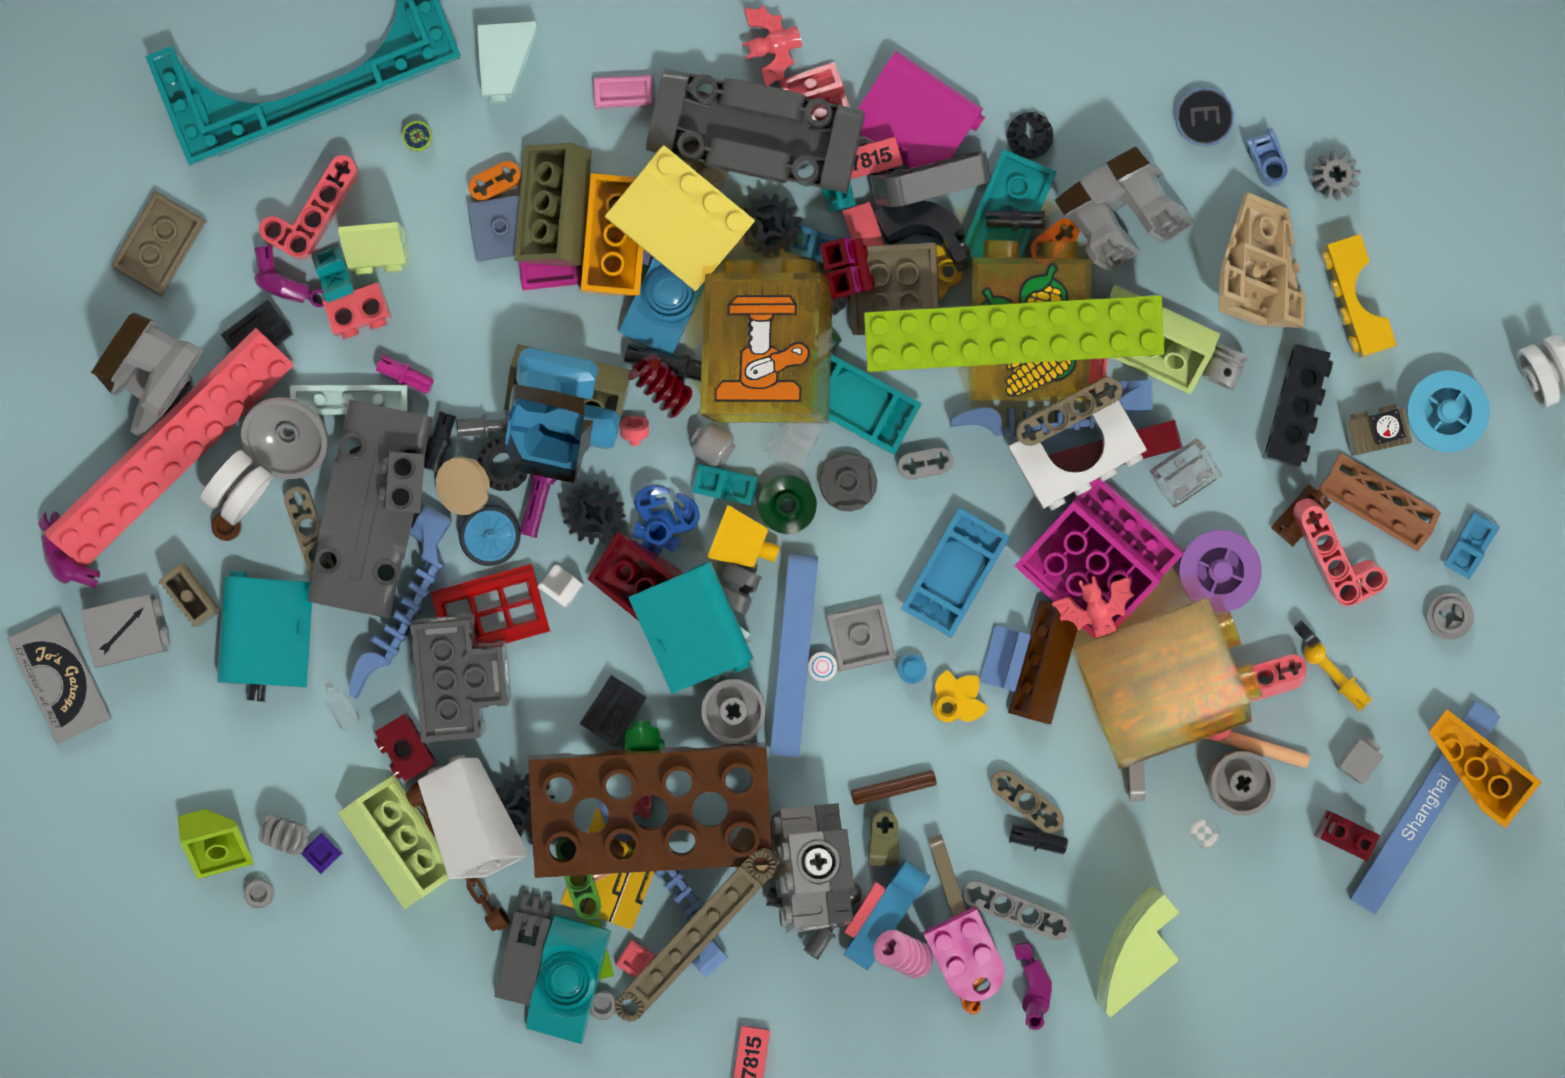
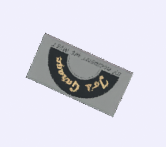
M62 613L7 638L57 744L112 719Z

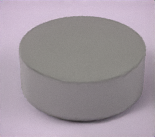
M262 878L250 881L244 889L245 901L253 908L266 907L274 898L272 884Z
M608 990L597 991L591 1015L599 1020H607L614 1016L616 1013V996Z

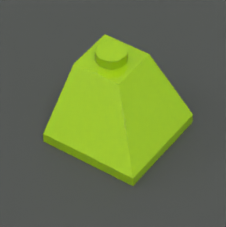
M208 809L177 816L180 843L197 879L254 864L237 822Z

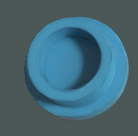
M911 654L900 660L897 671L899 677L904 682L915 684L923 680L927 672V666L921 657Z

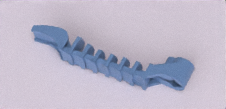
M1118 381L1122 387V395L1119 402L1124 411L1153 410L1152 381ZM990 407L961 413L950 420L951 427L980 425L989 429L995 436L1007 435V437H1015L1016 407H1006L1007 428H1002L1000 414ZM1022 411L1023 419L1032 415V411ZM1055 411V423L1049 424L1053 427L1061 425L1064 420L1063 413ZM1089 416L1087 420H1081L1066 429H1071L1072 431H1079L1081 428L1086 427L1087 429H1095L1096 425L1091 416ZM1039 417L1040 424L1033 428L1028 424L1025 425V432L1022 434L1030 435L1041 428L1045 434L1049 430L1043 425L1042 419Z
M428 504L422 510L410 531L411 536L423 543L421 560L425 561L426 564L423 568L418 566L414 574L424 581L422 585L417 584L413 580L409 583L407 589L417 595L414 600L404 595L400 601L402 605L409 608L407 614L398 609L392 617L402 623L400 628L398 629L387 622L382 629L394 637L392 643L377 634H374L370 642L386 651V655L384 656L378 652H369L363 654L358 659L352 673L349 696L354 699H358L369 676L380 667L390 665L393 658L398 655L400 645L408 637L407 632L410 625L415 621L416 614L423 608L421 604L430 594L429 589L431 585L437 581V573L444 567V564L440 562L438 544L450 527L452 519Z
M599 801L600 813L606 825L609 819V812L606 805ZM619 833L613 836L615 839L624 842L633 839L632 836L626 833ZM635 845L627 851L629 854L633 852ZM653 871L658 879L666 872L669 873L671 877L663 884L668 891H671L676 885L681 889L672 897L678 905L686 898L690 901V904L682 910V913L687 918L691 915L694 916L703 906L704 902L700 897H696L693 893V887L684 881V876L680 871ZM712 940L692 963L707 977L728 959V956Z

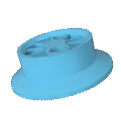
M1453 370L1435 372L1422 379L1413 389L1407 406L1408 422L1414 435L1427 447L1440 452H1457L1473 445L1485 432L1490 416L1488 398L1481 385L1469 375Z

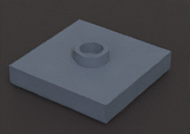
M520 195L467 203L477 262L515 256Z

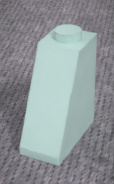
M536 21L477 25L482 96L484 99H489V103H505L507 98L514 97L538 33Z

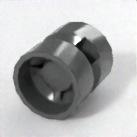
M727 562L721 576L724 581L721 586L731 608L746 615L752 602L749 595L756 592L762 577Z

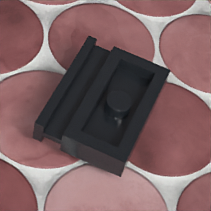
M269 300L220 334L231 350L239 345L255 328L276 347L294 335Z
M611 675L580 722V725L616 747L647 697Z

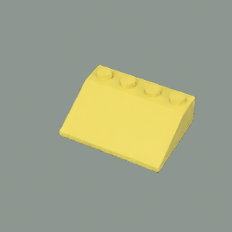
M664 145L658 149L604 216L694 291L698 290L755 221Z

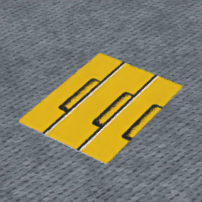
M599 808L595 811L587 833L598 832L606 826ZM643 825L645 829L653 830L652 828ZM634 839L626 842L619 841L621 846L624 847V856L629 855L627 851L636 844ZM653 871L615 873L598 881L594 879L602 905L596 917L632 930L652 880ZM587 875L571 876L570 879L575 886H582L587 881ZM566 887L561 904L574 908L568 888ZM587 897L581 900L580 909L582 912L587 914L595 912L597 905L594 899Z

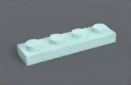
M290 385V398L306 404L318 415H346L349 399L408 412V385Z

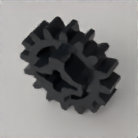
M763 194L762 202L760 203L752 199L754 207L752 209L744 207L743 210L755 220L759 232L756 235L757 237H755L752 224L744 234L748 235L744 244L747 246L754 244L752 252L756 254L763 249L762 253L766 258L769 257L771 251H773L777 258L780 257L781 249L790 253L789 244L792 242L798 245L799 243L795 238V234L803 233V230L797 227V224L801 223L803 218L794 216L799 209L796 206L788 208L790 200L785 198L780 202L778 194H774L772 200H769L768 196ZM775 207L769 213H760V211L764 208ZM786 214L790 221L789 231L785 229L784 224ZM761 219L770 222L775 220L774 224L781 230V233L776 230L768 231V227L765 226ZM772 239H783V241H781L778 244L767 245V243L769 244Z
M598 481L594 482L593 488H589L585 482L583 483V491L580 492L573 488L572 491L575 497L573 499L570 497L565 498L570 506L569 508L562 509V512L569 514V518L565 519L563 523L572 524L573 527L569 530V534L572 535L578 532V541L581 542L585 537H588L589 544L593 545L595 538H599V541L604 544L605 535L608 534L614 538L615 533L613 529L623 528L618 523V519L626 518V514L619 512V508H622L625 504L624 502H616L615 499L619 496L618 492L608 493L610 485L607 484L602 490L599 489ZM596 493L605 497L600 501H590L586 495ZM585 502L594 508L598 506L601 508L599 516L603 524L594 518L588 520L589 511ZM579 503L582 507L581 517L576 521L574 511L576 504ZM610 506H613L614 515L610 524L606 520V512ZM588 525H597L602 531L590 533L583 529Z
M517 773L514 774L513 783L506 778L503 780L506 788L498 787L496 792L501 795L500 800L508 815L515 814L521 818L523 824L516 823L511 819L519 836L523 835L524 830H527L529 835L532 836L531 806L528 807L527 813H524L522 808L511 809V807L521 802L520 797H524L525 801H530V793L527 792L525 785L530 786L529 773H526L524 780H521ZM547 784L546 790L550 788L549 784ZM514 788V799L511 803L505 804L507 794ZM549 795L552 799L556 798L555 795Z

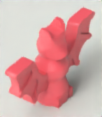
M765 6L759 9H749L746 7L745 14L748 25L750 27L764 28L769 31V34L765 38L759 37L742 43V46H748L750 54L745 56V58L762 57L767 53L776 55L772 63L762 69L765 86L770 87L776 81H784L785 70L795 64V61L789 55V51L802 47L797 26L784 29L781 26L782 15H771L767 12Z
M1092 576V583L1085 585L1082 580L1079 581L1083 599L1087 602L1086 610L1080 608L1072 597L1069 596L1054 601L1052 606L1056 607L1059 611L1061 621L1069 620L1073 622L1077 630H1081L1084 625L1090 624L1093 627L1096 638L1117 630L1112 617L1114 615H1126V602L1134 596L1130 591V577L1114 581L1111 584L1112 594L1109 603L1102 599V591L1098 586L1095 576Z

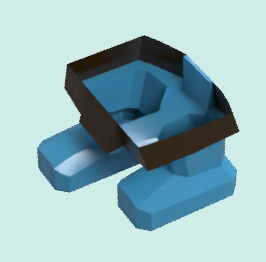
M530 347L521 351L516 372L518 384H514L510 396L505 446L515 471L574 483L584 454L589 447L602 449L614 447L618 435L620 416L614 410L584 404V399H592L596 387L599 368L593 361Z

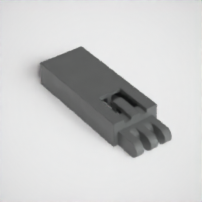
M524 891L520 909L514 912L494 997L530 1006L552 919L548 916L553 898L546 897L543 908L539 907L541 895L535 894L533 905L527 904L530 892ZM525 923L527 925L524 935L532 937L534 925L538 926L533 945L520 943Z

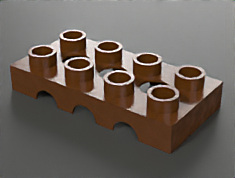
M765 742L724 744L711 748H691L685 746L667 747L654 751L611 750L596 754L556 753L529 755L535 878L739 867L757 849L766 848L771 850L767 747ZM737 767L748 770L752 777L750 785L742 791L730 789L725 782L728 772ZM674 771H684L692 778V785L687 792L674 794L666 786L667 777ZM615 774H624L632 781V790L624 797H614L607 791L606 783L608 779ZM556 777L566 778L573 787L570 797L562 801L552 799L546 790L547 784ZM716 792L726 800L728 811L725 819L720 824L704 826L694 818L692 806L695 799L702 793ZM655 795L665 801L668 807V817L661 827L648 830L640 827L635 822L633 807L643 796ZM587 798H595L602 801L609 812L606 826L595 833H587L580 830L573 819L575 807L579 802ZM741 826L749 828L754 833L752 845L744 850L733 848L728 841L731 831ZM687 830L692 833L695 838L693 848L685 853L675 852L669 845V839L674 832ZM626 833L633 837L636 845L632 853L627 856H618L611 851L609 843L616 834ZM561 836L570 838L576 846L575 853L570 858L564 860L555 858L549 848L551 842ZM759 857L755 859V866L770 865V861L767 858Z

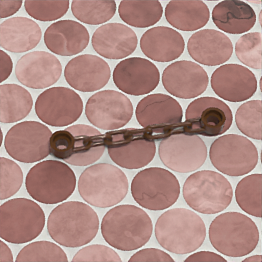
M417 782L409 787L406 797L414 808L417 806L421 808L425 814V824L435 837ZM465 878L467 880V890L474 901L482 904L488 913L484 917L488 927L492 931H501L509 926L511 923L507 913L500 905L491 906L488 901L489 894L478 878ZM476 883L484 894L480 895L479 899L471 886L475 887Z

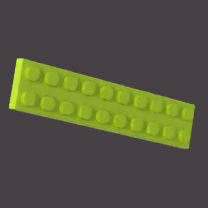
M1162 295L864 312L867 372L1165 355Z

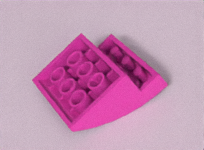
M1099 477L1090 482L1092 487L1090 490L1076 496L1014 566L1053 602L1069 596L1084 610L1087 608V602L1082 596V590L1079 585L1080 580L1086 585L1092 583L1091 577L1095 576L1098 586L1102 591V599L1109 603L1112 594L1111 584L1114 581L1130 577V591L1134 596L1126 602V615H1114L1112 617L1117 629L1162 581L1163 575L1179 560L1185 550L1108 480L1102 482ZM1086 624L1083 626V629L1101 645L1112 634L1109 633L1096 638L1092 625Z

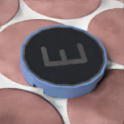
M1199 88L1192 90L1182 98L1176 109L1175 122L1179 133L1195 146L1208 147L1218 144L1229 134L1233 127L1234 111L1231 102L1223 93L1211 88Z

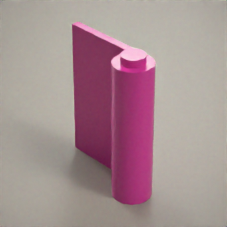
M897 51L892 55L858 108L865 111L861 135L875 142L896 136L902 161L911 168L951 158L971 129L977 131L985 119V116L981 114L984 110L982 107Z

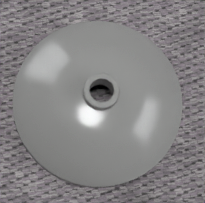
M284 397L266 399L256 404L249 411L242 425L241 440L245 453L253 459V464L256 467H263L276 478L298 479L313 473L321 465L327 454L328 433L323 421L314 410L300 401ZM286 427H290L294 432L287 431Z

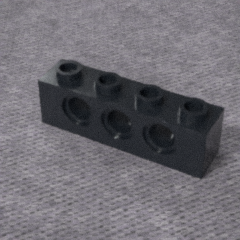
M1300 344L1293 345L1263 455L1264 459L1293 467H1299L1302 462H1307L1311 448L1310 445H1306L1309 433L1314 434L1318 422V417H1314L1317 405H1322L1326 389L1322 388L1324 377L1329 378L1333 366V361L1329 360L1330 352ZM1303 370L1310 371L1313 374L1314 382L1311 386H1305L1301 383L1300 374ZM1296 398L1302 399L1306 403L1307 408L1302 415L1295 413L1292 404ZM1288 427H1294L1298 430L1299 438L1297 442L1291 443L1285 438V431Z

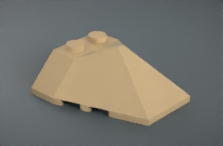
M1249 192L1244 194L1220 269L1218 311L1257 326L1304 327L1305 295L1304 290H1299L1296 273L1300 272L1299 263H1294L1291 246L1295 245L1288 208Z

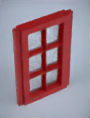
M532 564L430 592L437 617L474 614V631L477 643L487 642L489 644L496 641L510 643L551 631Z

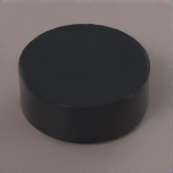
M1302 620L1294 625L1293 629L1310 648H1314L1321 642Z

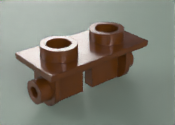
M1310 484L1306 486L1271 527L1273 531L1292 547L1303 536L1294 517L1295 505L1300 500L1306 498L1314 500L1324 510L1331 504L1326 499L1324 493L1318 489L1316 490ZM1310 511L1308 520L1313 524L1315 521L1311 516L1312 511Z

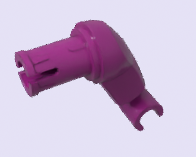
M273 245L254 248L258 274H255L254 280L259 288L282 299L304 303L305 299H307L317 308L324 307V305L316 304L313 301L314 295L318 293L323 295L322 290L308 291V285L289 279L275 270Z
M54 511L51 514L50 521H48L46 512H44L38 520L39 527L46 531L60 518L59 513ZM46 535L41 536L44 559L54 578L64 584L74 581L91 588L96 587L99 580L92 578L100 577L99 570L76 564L74 558L69 557L58 548Z
M1024 942L1014 946L1016 959L1027 960L1023 970L1028 987L1023 996L1022 1008L1026 1013V1026L1029 1024V1029L1038 1030L1044 1026V1014L1050 1007L1052 981L1041 959L1034 960L1032 945Z

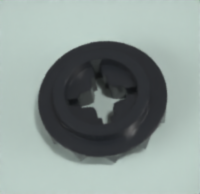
M1023 112L1016 116L1008 127V144L1014 153L1023 158L1032 159L1040 157L1052 145L1053 127L1048 119L1037 112ZM1026 123L1029 124L1032 131H1042V133L1035 136V147L1032 146L1028 138L1018 139V137L1026 133Z

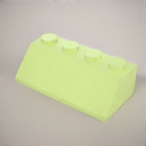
M1114 284L1107 298L1139 295ZM1162 307L1165 355L1118 357L1113 359L1191 395L1213 355L1220 333Z
M395 775L389 777L338 813L404 910L449 879L436 837L432 835L425 824L424 817L417 807L414 808L409 803L406 791Z

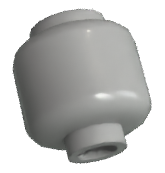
M715 423L708 424L705 429L699 426L691 439V442L695 443L693 454L710 466L714 467L719 463L724 465L736 447L733 444L734 437Z

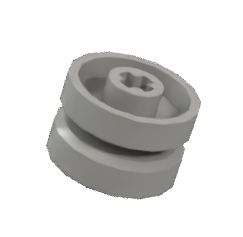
M728 678L716 683L706 693L702 702L701 717L706 729L714 738L725 743H741L751 739L761 729L765 720L766 705L761 692L752 683L743 679ZM731 705L739 707V714L737 716H731L728 713V708Z
M1232 750L1221 754L1211 764L1207 773V790L1211 799L1219 808L1234 815L1249 816L1260 812L1270 803L1275 792V776L1271 766L1263 757L1245 750ZM1238 777H1242L1245 780V784L1241 788L1235 786L1239 783Z

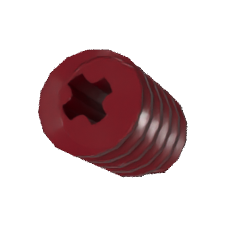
M656 354L643 358L629 372V380L639 377L635 383L637 388L647 385L643 391L644 395L648 396L654 392L651 398L653 403L663 400L659 406L661 411L670 408L667 413L668 418H674L680 414L692 397L693 391L691 387L685 385L684 381L677 377L673 370H669L668 365L661 362L660 357Z

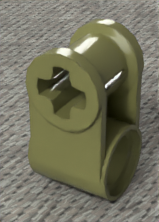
M881 809L872 815L870 821L868 866H898V820L891 811ZM886 816L888 821L892 822V825H888L886 830L882 831L877 822H881L883 817Z

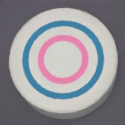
M819 652L810 658L808 671L815 680L827 681L836 674L837 662L831 654Z

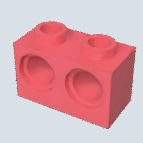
M378 282L356 289L354 293L329 303L326 300L322 301L335 336L342 335L343 339H348L359 335L358 329L369 326L370 330L387 325L386 320L392 318L381 284ZM370 300H377L379 302L380 308L375 315H367L365 312V305ZM344 309L350 310L352 314L351 321L346 325H340L337 321L338 313Z

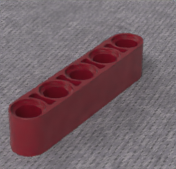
M1176 420L1136 430L1147 449L1141 454L1143 459L1183 448ZM1102 440L1049 454L1048 457L1054 465L1064 471L1072 473L1083 472L1092 468L1097 463L1102 453L1103 443Z

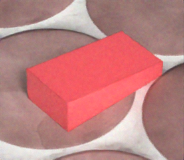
M1108 358L1088 360L1085 386L1106 377Z

